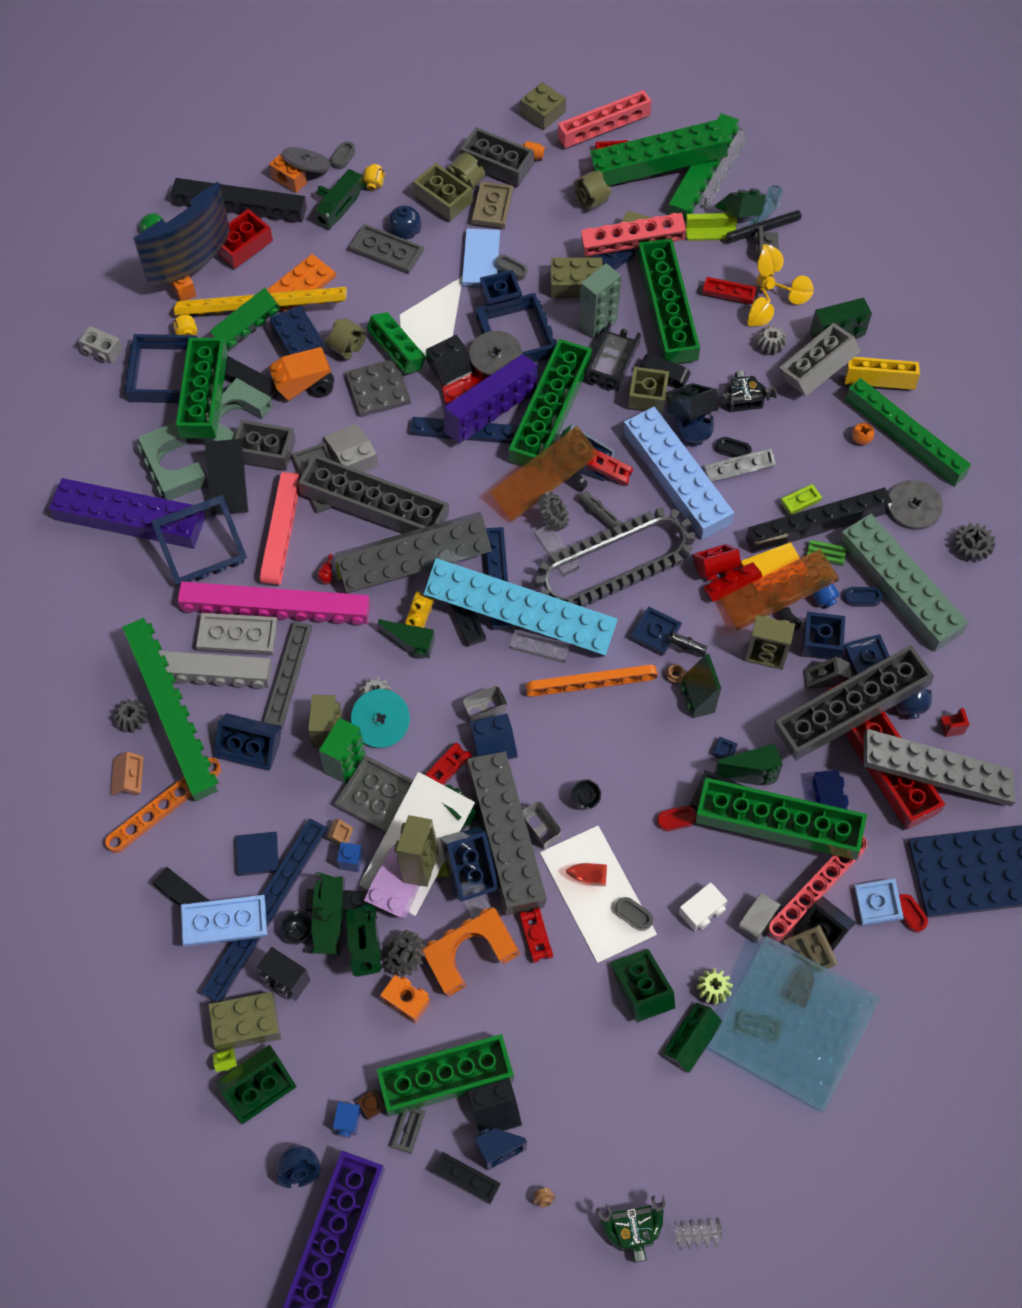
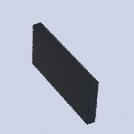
M242 439L205 442L210 499L223 495L230 514L249 512ZM220 504L211 507V515H223Z

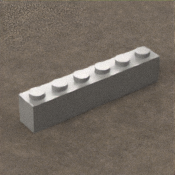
M159 651L161 656L165 655L169 666L166 667L168 673L172 671L178 683L195 682L200 685L212 683L217 686H224L226 684L234 685L235 687L252 686L257 689L269 687L272 671L270 658Z

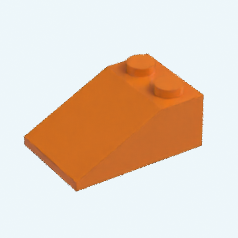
M321 347L283 356L268 366L276 389L288 401L332 372Z

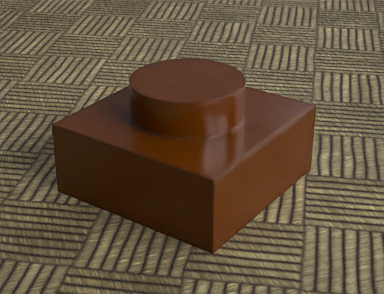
M376 1089L357 1100L368 1121L386 1110V1106Z

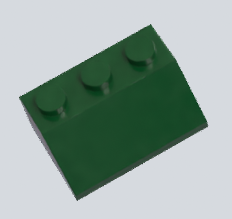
M268 1045L215 1081L223 1097L242 1125L297 1087L271 1045Z

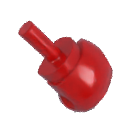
M333 554L328 555L327 562H323L318 571V580L325 585L330 584L333 579V565L331 563Z

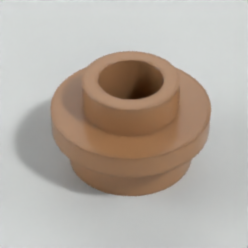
M678 664L671 665L666 671V677L672 683L682 682L683 675L686 674L684 668ZM678 673L679 676H673L672 674Z
M542 1188L534 1193L533 1202L541 1208L550 1206L552 1201L555 1200V1194L550 1188Z

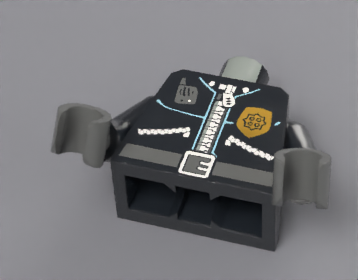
M737 371L734 374L735 378L730 379V384L725 387L721 395L722 405L729 403L730 412L763 409L765 398L767 401L771 397L777 398L776 388L767 389L757 381L755 376L746 377L744 371Z

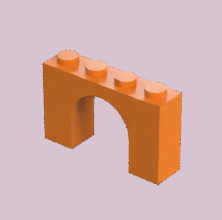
M494 907L484 909L480 912V916L475 919H467L458 929L447 931L443 938L430 941L426 944V948L422 950L426 954L425 957L447 996L450 997L467 987L455 961L456 951L466 939L471 937L487 939L503 965L521 955L500 914Z

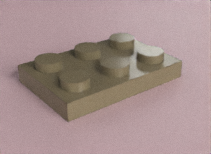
M481 181L472 224L505 228L514 186Z

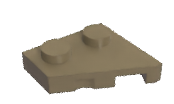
M820 925L783 940L786 946L790 945L798 952L797 955L809 962L810 966L817 972L838 964Z

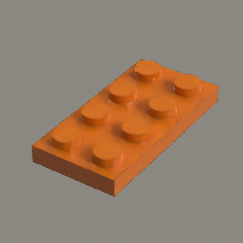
M311 254L267 290L270 293L321 289L336 277V272L315 255ZM300 305L280 306L279 310L283 313Z

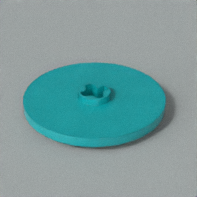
M375 689L366 692L356 701L351 713V723L360 727L365 744L384 748L396 744L404 737L410 724V713L407 704L398 694L386 689ZM377 713L386 715L383 724L375 721Z

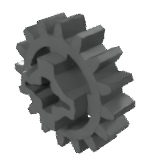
M548 491L541 495L537 503L540 505L538 510L542 513L540 516L544 517V523H547L549 528L553 527L554 531L566 528L569 525L568 521L570 519L567 517L569 513L566 510L567 507L563 505V500L558 495H554V492Z
M969 523L967 527L962 525L955 535L954 542L956 543L954 548H959L957 553H963L964 559L968 556L970 561H973L974 558L981 561L982 557L987 559L992 554L996 545L993 542L995 536H990L992 531H986L985 525L982 528L979 527V523H976L975 526Z
M405 930L404 933L398 931V937L392 935L393 941L386 943L389 946L388 949L384 950V953L387 954L384 961L388 962L386 968L390 969L391 973L405 977V974L411 976L412 970L418 971L417 965L423 964L421 957H425L426 954L422 953V950L426 948V945L421 944L423 938L418 937L419 934Z

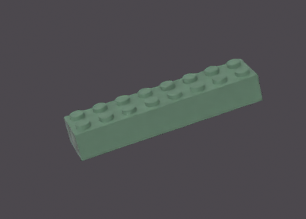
M872 514L842 531L838 543L843 547H847L846 552L934 652L964 633L969 622Z

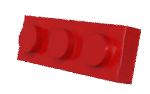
M706 276L702 294L753 304L757 287Z
M751 562L703 588L710 600L715 602L763 576L755 563Z

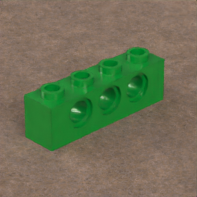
M388 312L371 315L366 329L405 374L422 370L426 356Z

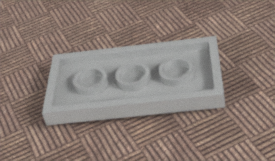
M202 613L196 648L202 651L273 655L278 619L277 617Z

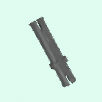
M587 490L580 495L579 500L590 508L589 511L598 515L608 526L613 528L620 525L622 527L623 523Z

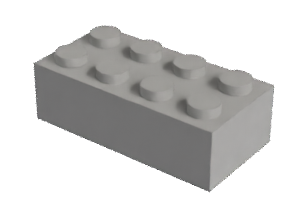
M833 323L781 365L779 369L787 383L807 396L859 354L861 350L854 336Z

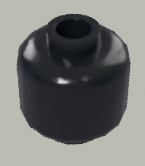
M329 373L311 385L313 393L318 396L329 395L333 391L334 376Z

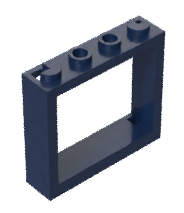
M535 293L476 307V320L482 334L491 331L488 319L532 309L546 346L524 351L522 354L533 362L546 360L551 357L557 340L552 337V327L548 326L547 315L545 312H542V303L537 299Z
M134 334L133 342L130 343L131 355H128L129 369L125 373L127 383L123 386L124 395L127 396L128 402L179 403L181 390L136 389L142 349L187 350L188 339L197 338V335Z
M223 495L151 521L176 585H181V582H191V579L196 577L199 580L209 577L208 573L216 571V573L227 570L226 566L231 564L234 567L244 563V559L247 558ZM220 504L239 555L179 577L159 526Z

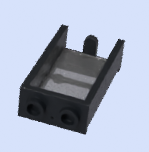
M608 323L586 369L585 381L606 387L609 390L619 391L629 365L639 347L641 333L638 332L635 339L627 338L628 331L626 329H621L620 335L611 332V323Z

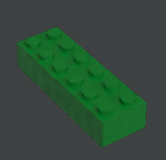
M224 338L188 339L176 420V428L180 438H216L228 354Z
M502 1034L377 1069L388 1117L468 1095L469 1090L510 1078L511 1082L514 1081V1074Z

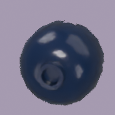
M406 205L398 206L389 214L388 228L390 233L405 240L414 238L417 232L418 234L420 233L422 227L420 215L413 207Z
M701 415L696 420H687L685 418L682 421L680 418L678 420L679 433L687 442H691L693 445H701L703 441L711 437L714 431V417L710 415V418H705V415Z
M923 689L894 705V708L901 715H907V719H918L920 714H924L930 709L932 690Z
M292 1145L280 1154L276 1162L278 1183L285 1188H292L291 1184L299 1183V1187L306 1186L319 1177V1170L321 1171L317 1155L313 1150L305 1146Z

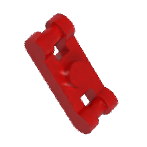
M591 450L590 460L587 461L585 466L588 470L603 474L617 481L621 486H628L629 476L633 472L631 466L598 450Z
M455 743L425 776L445 786L453 775L466 764L467 759L472 757V754L461 749L462 746ZM458 755L460 758L457 760L453 756ZM438 772L442 775L440 779L435 776Z
M534 908L530 912H519L533 963L539 962V959L546 957L547 959L554 958L540 908ZM535 919L537 924L529 926L528 921ZM543 945L544 950H536V947Z

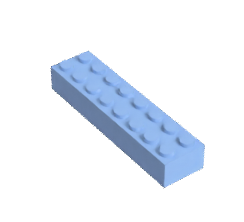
M655 406L624 421L623 435L685 519L688 518L692 523L691 527L701 540L732 524L734 511Z

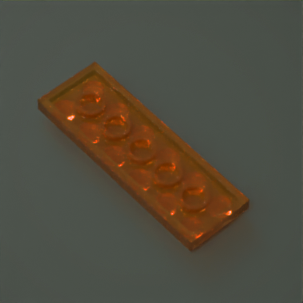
M576 426L490 491V494L512 522L535 505L541 495L548 491L552 492L598 457L599 453L579 427Z
M819 549L719 600L738 631L755 623L756 615L769 616L839 581V577L822 550Z

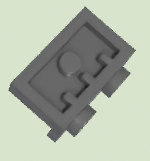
M759 226L758 232H755L754 242L757 243L755 246V256H758V258L763 244L773 246L779 250L778 233L763 232V226Z

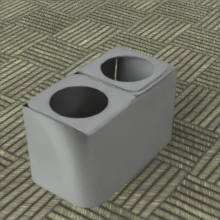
M492 686L466 697L463 700V704L470 722L505 712L507 701L498 686ZM495 700L500 703L499 707L488 711V702ZM472 708H479L483 712L477 716L469 715Z
M536 801L523 810L527 828L543 849L561 839V827L543 803ZM538 815L542 818V825L539 828H532L528 820L531 816ZM546 830L551 831L554 837L543 843L540 839V834Z
M760 893L741 920L738 930L758 943L771 921L777 915V910L779 911L781 904Z

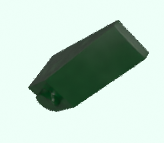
M378 619L379 632L409 654L417 658H430L435 640L433 629Z

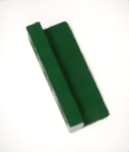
M696 1002L661 1054L666 1059L678 1063L685 1072L690 1073L721 1027L723 1021L711 1007Z

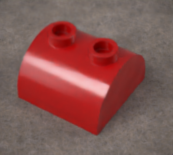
M728 544L692 554L698 574L701 578H706V581L717 579V574L723 573L726 576L734 572V569L740 567L739 549Z

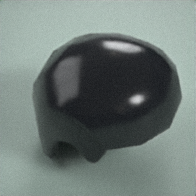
M580 780L572 788L571 798L578 808L592 809L601 800V790L598 784L592 780Z
M292 911L282 921V937L290 944L298 945L305 943L312 933V919L306 912Z

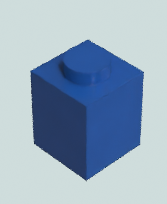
M341 842L337 858L339 869L359 872L363 856L361 845Z
M338 1102L333 1129L338 1133V1136L350 1138L351 1135H357L361 1113L360 1105Z

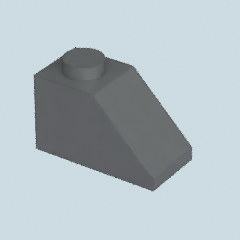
M838 657L831 658L804 670L807 688L834 687L852 678L849 662Z

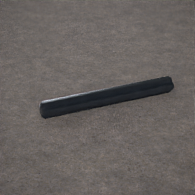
M796 210L726 233V239L728 242H733L754 235L755 232H758L759 226H763L764 232L801 219L802 214L800 210Z

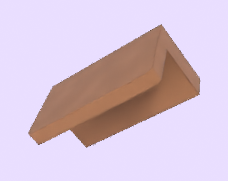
M126 751L114 758L111 783L112 795L122 791L134 795L141 793L144 756Z

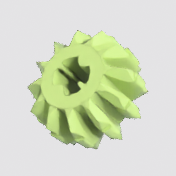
M712 968L711 974L705 970L703 972L704 977L699 976L698 981L700 984L697 985L696 989L701 991L699 994L700 998L707 997L706 1003H709L712 999L714 1005H717L718 999L724 1003L726 997L731 996L732 993L729 989H732L733 984L728 982L730 980L729 975L723 977V970H720L719 974H717L716 969ZM712 983H715V986L718 987L717 990H714V987L711 986Z

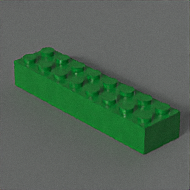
M717 119L592 150L590 155L593 170L601 171L606 185L610 186L728 157L727 140L720 121Z
M673 239L639 242L637 256L662 358L676 364L698 361L700 345Z
M562 339L558 340L509 447L510 462L543 472L586 375V369L592 359L591 348Z
M705 778L696 823L857 860L861 849L867 814Z

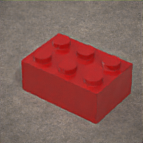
M247 209L229 222L230 232L228 238L217 254L236 269L273 241L271 227Z

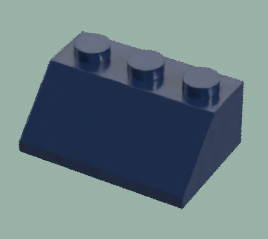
M226 713L218 721L214 757L270 771L280 745L282 726Z

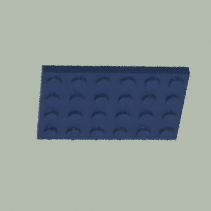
M1022 825L910 838L908 840L927 918L1022 907Z

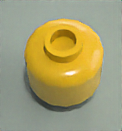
M370 164V166L364 169L363 182L368 190L375 191L383 186L385 172L381 166Z
M180 315L173 321L176 335H197V326L192 316Z

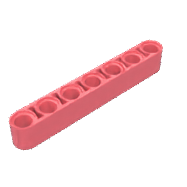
M281 472L261 568V583L281 584L299 495L298 482L301 474Z
M864 837L862 839L858 859L862 856L863 852L867 847V841ZM833 855L771 921L766 933L769 940L776 943L782 941L807 915L813 905L837 883L857 860L845 858L848 863H842L839 860L841 856ZM826 871L833 872L835 877H829ZM813 885L820 886L822 891L814 890ZM799 899L807 900L809 905L801 904ZM786 913H792L795 919L787 918ZM778 927L782 933L776 934L772 928Z

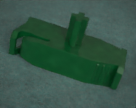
M348 169L331 190L322 185L317 187L316 194L324 198L314 210L316 224L326 230H330L358 199L360 190L365 188L363 175Z
M315 872V876L322 878L323 881L317 880L314 889L311 931L315 949H311V954L341 955V951L337 949L343 928L345 878L343 876L333 877Z
M366 904L356 909L346 910L348 948L351 957L350 967L353 976L360 977L379 973L382 970L380 963L381 950L379 930L376 923L377 914L374 905Z

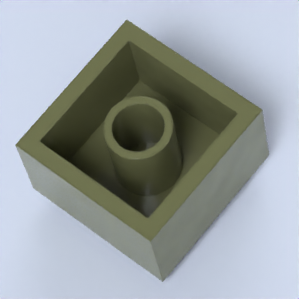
M543 82L520 100V114L543 130L566 112V98Z
M634 367L628 408L648 410L655 406L658 412L663 413L669 371Z
M312 695L308 731L313 747H321L339 718L342 719V711H340V703H337L336 695Z

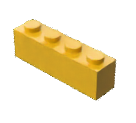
M854 357L846 363L844 370L845 384L853 385L858 379L862 378L870 386L915 390L920 376L919 362Z

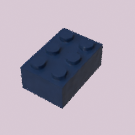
M302 305L270 317L272 331L286 356L319 347L323 349L325 354L324 343Z
M478 826L440 838L453 895L460 902L499 890L486 832Z

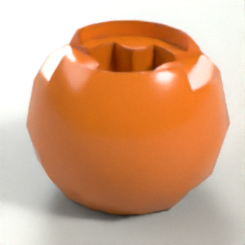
M859 423L852 430V439L859 445H867L874 439V428L868 423Z

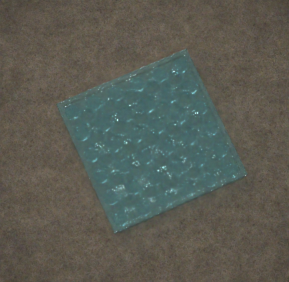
M766 936L708 1049L824 1113L881 997Z

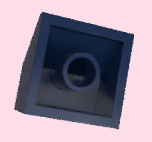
M513 270L480 277L481 294L485 304L522 296Z
M508 713L469 722L470 734L477 757L505 751L508 760L518 757Z
M489 1128L484 1129L477 1134L478 1137L475 1139L476 1148L488 1171L527 1150L525 1137L496 1128L492 1130Z

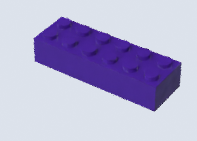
M522 354L444 407V432L460 444L477 431L482 430L490 422L495 421L497 417L508 412L510 408L521 403L523 399L532 395L537 388V364Z

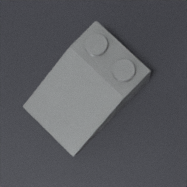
M357 423L324 436L336 462L362 472L378 466L377 454L370 440Z

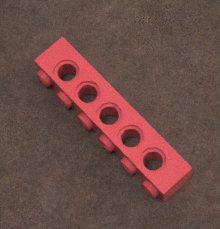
M643 90L558 123L557 138L564 148L586 141L649 116L652 101Z
M672 213L667 216H655L649 219H638L632 222H621L619 224L581 230L585 257L638 248L639 242L671 238L673 242L685 240L686 236L682 213Z

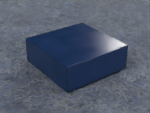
M719 737L712 756L719 759L733 756L738 743Z

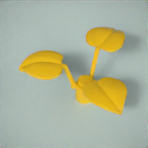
M763 244L758 258L757 269L760 274L756 279V284L761 287L760 290L766 298L759 297L753 302L747 319V325L750 327L763 326L769 323L774 315V307L769 304L771 300L766 290H770L774 286L789 290V301L797 305L807 302L814 293L812 281L804 275L796 277L792 281L791 288L775 282L771 276H774V272L782 269L784 258L778 249L767 244Z

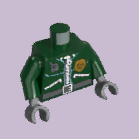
M653 1195L651 1197L652 1205L612 1212L609 1206L605 1204L607 1208L605 1213H601L600 1209L596 1208V1212L601 1219L604 1235L615 1247L620 1248L622 1252L631 1250L634 1263L647 1261L645 1247L652 1246L654 1241L659 1238L663 1227V1208L666 1205L663 1195L660 1203L655 1202V1196Z

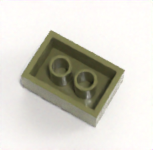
M437 163L433 164L413 181L414 196L449 221L454 219L473 202L472 188Z
M551 258V298H580L581 282L603 266L602 258Z
M756 615L745 662L783 670L791 646L795 624L787 620L771 619L769 616Z
M408 815L406 823H402L401 837L395 843L394 852L397 853V863L400 865L399 872L402 874L404 883L428 886L439 853L432 819Z
M273 992L209 1004L214 1047L218 1052L281 1039L276 999Z

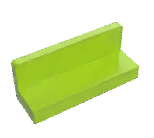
M729 213L687 214L685 223L687 241L727 240L726 233L736 230L738 217Z

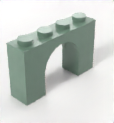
M236 378L222 394L216 438L197 439L204 443L235 439L236 433L220 424L221 418L229 411L241 409L263 420L273 408L271 397Z
M176 422L138 437L140 444L137 447L140 454H145L146 456L144 462L147 468L152 469L150 474L153 481L159 484L156 487L160 496L164 495L165 499L173 500L208 486L198 462L178 470H168L160 466V461L165 454L188 445L186 438H180Z

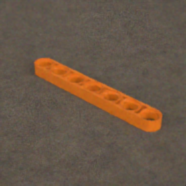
M644 665L534 680L526 683L525 688L527 696L535 697L651 681L656 679L658 674L655 665Z
M208 758L211 764L217 765V769L210 772L211 774L215 773L217 777L221 772L220 763L215 758ZM185 777L181 778L109 834L105 840L109 851L112 853L121 852L188 800L192 794ZM179 788L185 789V794L181 797L175 796V791ZM165 800L169 802L168 808H159L160 802ZM147 813H152L153 819L149 822H144L143 816ZM136 826L137 831L134 834L129 835L126 833L128 827ZM118 838L121 840L118 847L110 846L113 839Z

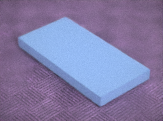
M466 230L462 286L480 287V277L497 274L498 269L495 267V261L499 256L500 230Z
M264 895L181 905L182 942L184 947L268 937Z

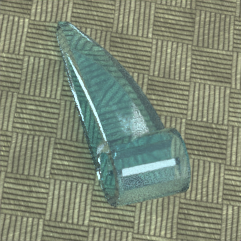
M772 185L768 188L762 215L754 216L750 225L764 221L778 208L782 197L781 187Z

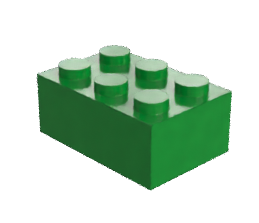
M339 718L319 749L324 773L345 784L348 779H351L356 771V765L358 762L361 763L366 754L360 727Z

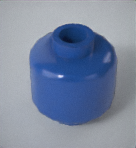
M823 579L812 586L811 595L819 607L826 605L829 608L837 603L835 599L838 598L839 592L832 581Z

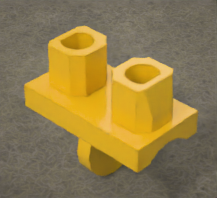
M416 592L405 623L424 628L431 613L434 599Z

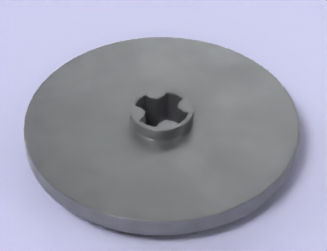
M289 147L282 151V158L296 168L317 173L327 172L330 169V161L317 152L298 147Z
M490 331L481 334L473 341L469 350L473 367L487 376H491L522 355V347L519 341L511 334L502 331Z
M917 480L904 481L897 484L889 494L892 500L889 512L894 520L905 527L912 529L930 527L938 521L942 514L943 501L940 494L935 488L925 482Z

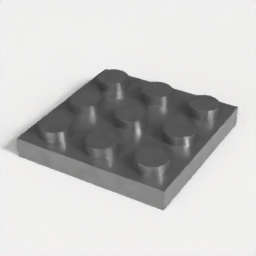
M393 359L346 371V377L360 417L411 404L402 373Z
M365 755L336 800L335 807L386 833L414 780Z

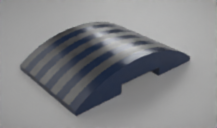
M218 181L190 199L191 206L167 223L162 219L133 238L148 286L162 285L184 278L203 267L220 251L228 238L230 227Z

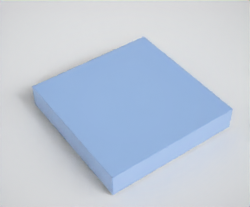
M895 878L854 885L862 926L904 920Z

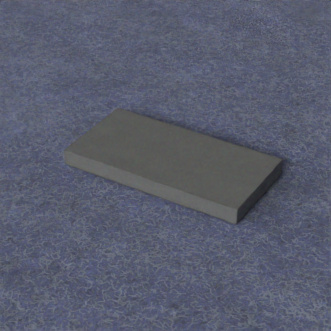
M366 224L362 226L348 247L349 252L406 274L411 272L424 251V246Z
M326 442L292 453V458L301 477L314 454L334 461ZM310 498L316 513L334 508L331 505Z

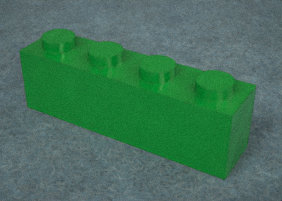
M264 287L212 328L210 332L215 338L225 339L227 350L233 349L240 339L247 338L254 328L261 327L265 323L264 320L275 316L281 307Z

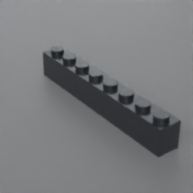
M175 178L171 190L173 204L190 207V199L214 183ZM220 184L225 210L228 213L241 214L249 209L258 217L303 222L307 209L305 196Z
M884 487L748 527L746 540L752 554L855 524L869 514H872L874 517L888 514L892 500Z

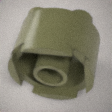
M461 153L447 168L448 172L466 183L472 190L485 177L483 167L479 168L476 164L478 161L468 153Z
M599 170L592 171L574 181V186L577 188L574 191L576 198L583 208H588V211L606 203L609 195H611V189L606 185L603 174Z
M348 318L337 319L333 323V329L326 337L325 343L343 358L351 359L353 357L351 354L354 351L358 352L363 346L366 339L364 335L366 330Z

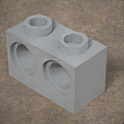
M91 326L88 327L78 341L84 354L94 356L98 360L110 364L115 361L123 350L119 338Z

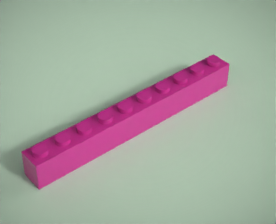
M181 582L178 596L180 609L188 613L197 611L228 615L277 617L282 620L291 618L299 621H331L337 624L345 622L362 625L368 624L370 611L369 595Z

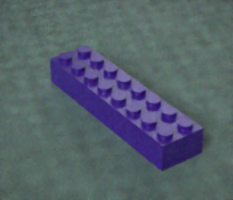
M61 478L49 510L53 519L57 521L158 541L151 521L193 505ZM202 510L159 526L165 542L194 549L205 520V515Z
M341 1151L283 1308L336 1307L385 1171L383 1165Z

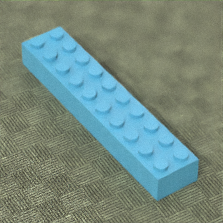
M437 558L435 559L424 595L603 655L607 654L618 621L617 618Z

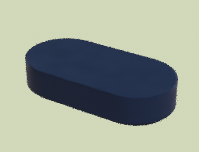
M850 587L844 594V601L849 606L874 607L880 604L883 595L876 587Z

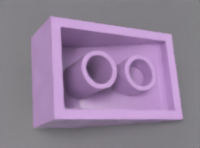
M393 845L375 876L364 901L398 917L406 918L420 886L403 882L402 874L399 872L400 865L397 863V853L394 852L395 845Z

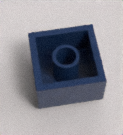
M807 611L803 622L801 656L825 659L841 658L844 650L845 616Z

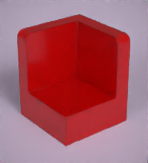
M960 708L957 714L940 718L945 737L962 735L970 725L964 708Z

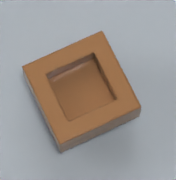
M334 819L328 838L341 845V842L348 843L354 828L340 819Z

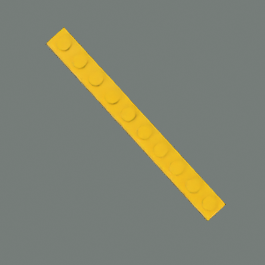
M336 287L270 294L280 306H306L311 303L324 304L326 302L340 303L346 301L347 288ZM254 295L177 301L174 312L175 315H190L194 313L203 315L207 312L222 313L229 310L234 312Z

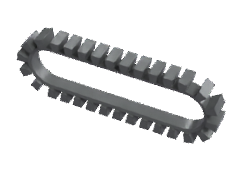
M657 508L654 512V520L651 511L643 515L642 519L641 516L633 519L632 523L629 520L624 522L622 527L620 525L613 527L611 533L608 529L602 532L601 536L599 534L592 536L590 542L588 538L581 541L580 546L578 543L572 545L569 551L568 548L560 550L559 555L557 552L551 554L548 561L552 566L550 567L544 561L541 563L538 573L545 575V577L536 576L535 588L545 587V590L540 591V593L575 604L574 602L577 601L578 606L586 607L588 602L593 604L598 601L599 597L602 600L608 597L609 593L611 595L617 593L620 588L622 591L628 588L630 583L633 586L639 583L640 579L642 581L649 579L651 574L653 577L658 575L661 570L664 572L669 570L671 566L676 567L680 565L683 559L679 553L686 559L693 549L691 546L684 545H692L695 540V532L685 533V530H688L692 523L686 518L680 524L676 520L680 512L675 509L671 511L669 517H664V508ZM656 524H669L679 532L681 545L676 551L575 596L561 597L555 594L549 586L548 577L554 569Z

